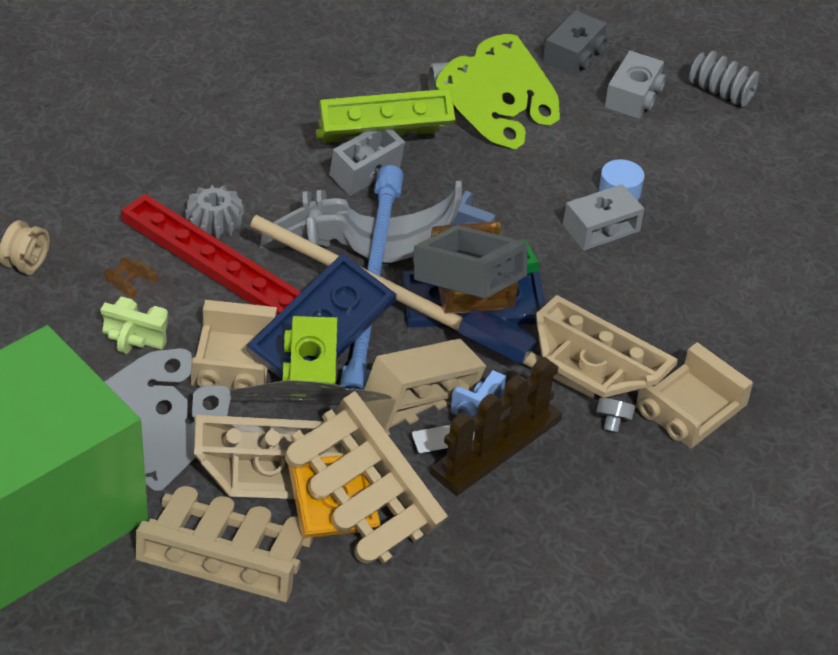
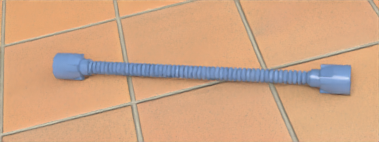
M385 165L378 170L374 193L378 194L379 207L367 270L379 276L381 274L392 203H394L396 197L400 198L404 178L402 170L393 165ZM372 325L355 340L352 359L349 361L348 366H343L340 386L346 389L364 390L371 373V370H367L366 357Z

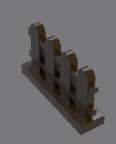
M541 357L532 367L529 378L525 380L520 375H516L509 380L502 397L497 398L494 394H488L479 403L476 415L470 417L466 413L459 414L452 421L449 434L444 437V443L448 446L447 455L431 466L430 475L457 497L558 424L562 419V412L549 402L554 399L555 392L551 388L553 376L558 373L559 366L548 358Z

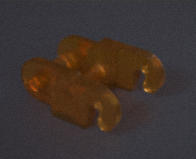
M127 257L120 259L121 265L116 269L107 268L104 272L107 281H112L115 289L125 295L129 294L131 299L137 297L135 287L128 282L134 276L138 278L144 277L145 279L150 278L153 284L158 281V275L151 267L140 260L134 262ZM125 270L130 272L126 277L121 275Z

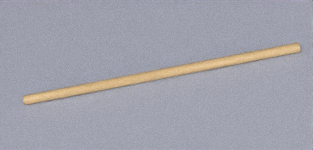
M255 215L252 219L251 228L327 266L331 265L339 257L258 215ZM363 268L397 294V301L458 331L460 323L464 319L463 317ZM531 352L523 364L532 368L541 356ZM559 373L553 376V379L591 398H594L596 393Z

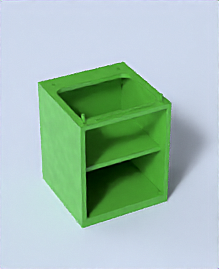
M48 325L0 349V609L135 529L142 521H148L141 418Z

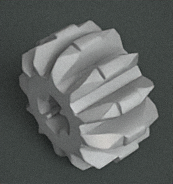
M211 184L209 189L198 187L196 194L189 195L186 220L208 234H214L218 240L221 233L231 237L234 229H240L242 215H244V206L236 191H227L225 185L221 188H214Z

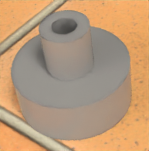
M599 398L596 413L606 416L604 430L618 433L621 420L632 421L635 406L614 399Z

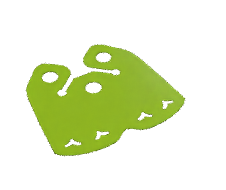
M502 34L484 40L478 45L475 56H459L453 59L441 70L436 80V87L439 90L451 89L453 105L484 137L491 142L511 149H517L524 144L525 128L518 121L503 118L494 119L492 113L496 112L497 114L511 117L519 114L527 107L528 90L534 93L531 99L530 115L535 122L551 126L560 119L559 99L555 89L517 35ZM511 41L513 42V43L511 44V48H508L507 46L502 45V43H507V44H508V43L511 42ZM492 47L494 48V55L485 54L487 51H491ZM464 65H468L466 73L462 70H458V68H463ZM449 76L452 77L453 84H445L444 82L448 81ZM503 93L512 94L515 99L514 103L511 105L506 104L502 99ZM542 104L547 105L551 110V115L547 117L541 115L539 106ZM507 127L512 128L516 132V138L512 140L507 139L503 133L504 129Z

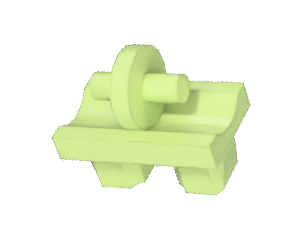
M122 296L114 305L105 302L100 309L104 318L102 333L108 334L109 339L117 341L118 352L128 354L133 346L143 348L144 345L162 350L167 343L168 311L166 309L154 306L149 309L147 314L138 312L137 303L132 299Z

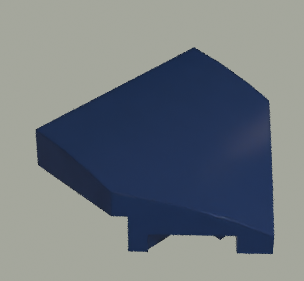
M475 309L464 317L458 329V333L520 364L535 349L537 340L519 325L494 314Z

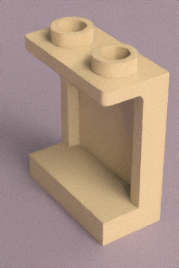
M205 300L203 307V329L196 357L192 358L191 385L200 387L204 385L225 386L229 390L266 384L269 369L246 352V345L277 316V307Z
M697 342L688 349L684 365L654 387L649 386L639 389L636 407L646 419L654 420L666 429L671 438L676 441H682L688 447L693 448L748 404L753 382Z

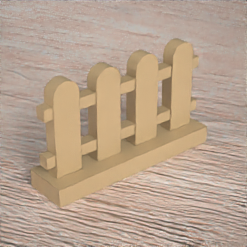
M356 391L343 398L335 411L336 414L331 409L322 416L325 423L305 436L301 430L292 434L290 438L294 443L287 449L285 459L294 468H301L309 463L316 472V475L308 485L310 495L318 500H323L332 495L340 505L331 517V522L335 529L345 532L355 526L363 539L355 547L356 558L365 564L372 563L376 559H379L384 564L393 557L389 550L408 537L413 542H416L424 535L420 529L428 535L438 528L448 516ZM338 443H341L348 454L327 467L319 456ZM364 474L371 485L350 499L342 487ZM387 505L395 517L376 530H373L366 521V518Z
M189 486L179 487L173 495L166 493L162 498V507H165L158 520L150 518L148 522L142 521L136 530V560L283 602H287L292 591L293 574H297L300 568V560L296 559L302 546L310 548L313 542V538L302 539L298 517L288 518L282 526L271 523V512L265 507H253L248 511L247 515L235 513L234 501L225 496L216 497L211 501L210 505L197 502L198 492ZM191 515L202 518L195 531L184 528ZM228 525L239 528L232 541L221 538ZM265 535L276 538L270 552L258 549Z

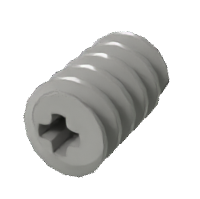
M711 51L707 57L704 52L700 53L692 64L689 82L694 85L699 83V87L704 90L709 88L710 92L714 95L720 93L721 98L724 100L731 98V102L734 105H739L740 103L742 107L748 105L756 92L760 73L754 71L750 77H747L749 72L747 66H743L737 72V61L734 60L727 67V56H722L716 62V51Z

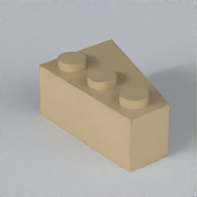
M461 339L379 355L373 363L364 390L384 393L392 398L363 402L385 432L390 435L388 431L390 427L404 420L410 425L419 420L416 414L432 406L439 410L451 404L452 392L456 386L473 392L478 382H480L486 365Z

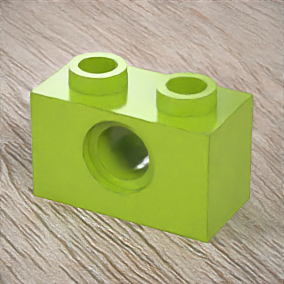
M293 316L292 330H285L284 352H291V363L283 362V381L299 380L335 384L337 317ZM315 356L317 359L308 361L303 359V357ZM290 394L294 396H305V394Z

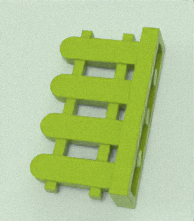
M451 89L320 100V129H316V139H322L323 143L339 142L342 140V137L354 136L355 138L364 132L394 130L399 136H403L409 131H417L418 135L433 134L437 129L444 128V125L454 124L455 122Z

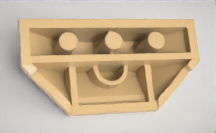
M558 295L536 313L542 357L548 358L559 366V374L603 398L656 385L677 365V358Z
M195 415L193 455L229 497L295 500L289 466L285 459L287 449L294 443L290 437L298 430H301L305 436L325 423V421ZM338 443L319 457L346 455L348 452L341 443Z

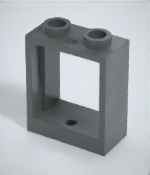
M455 225L414 246V278L421 282L486 299L527 276V242Z

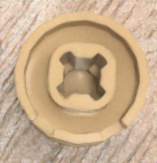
M21 220L13 222L7 228L0 244L1 264L9 268L15 266L19 272L32 275L46 258L50 242L48 231L37 226L30 228L27 222Z

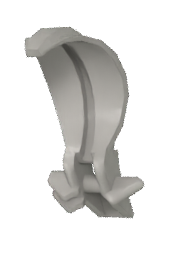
M456 181L453 192L435 206L414 214L390 218L382 262L393 263L413 257L415 245L448 228L456 217L462 200V181ZM317 190V199L313 198L312 192L304 191L303 207L272 222L316 245L329 247L330 240L337 239L342 244L352 246L354 251L369 259L376 218L358 214L350 209L347 201L344 199H326V191ZM262 233L260 248L279 249L287 247V245Z

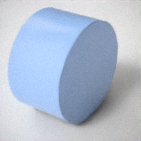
M621 159L612 160L602 168L599 191L623 184L638 200L642 192L644 171L634 162Z

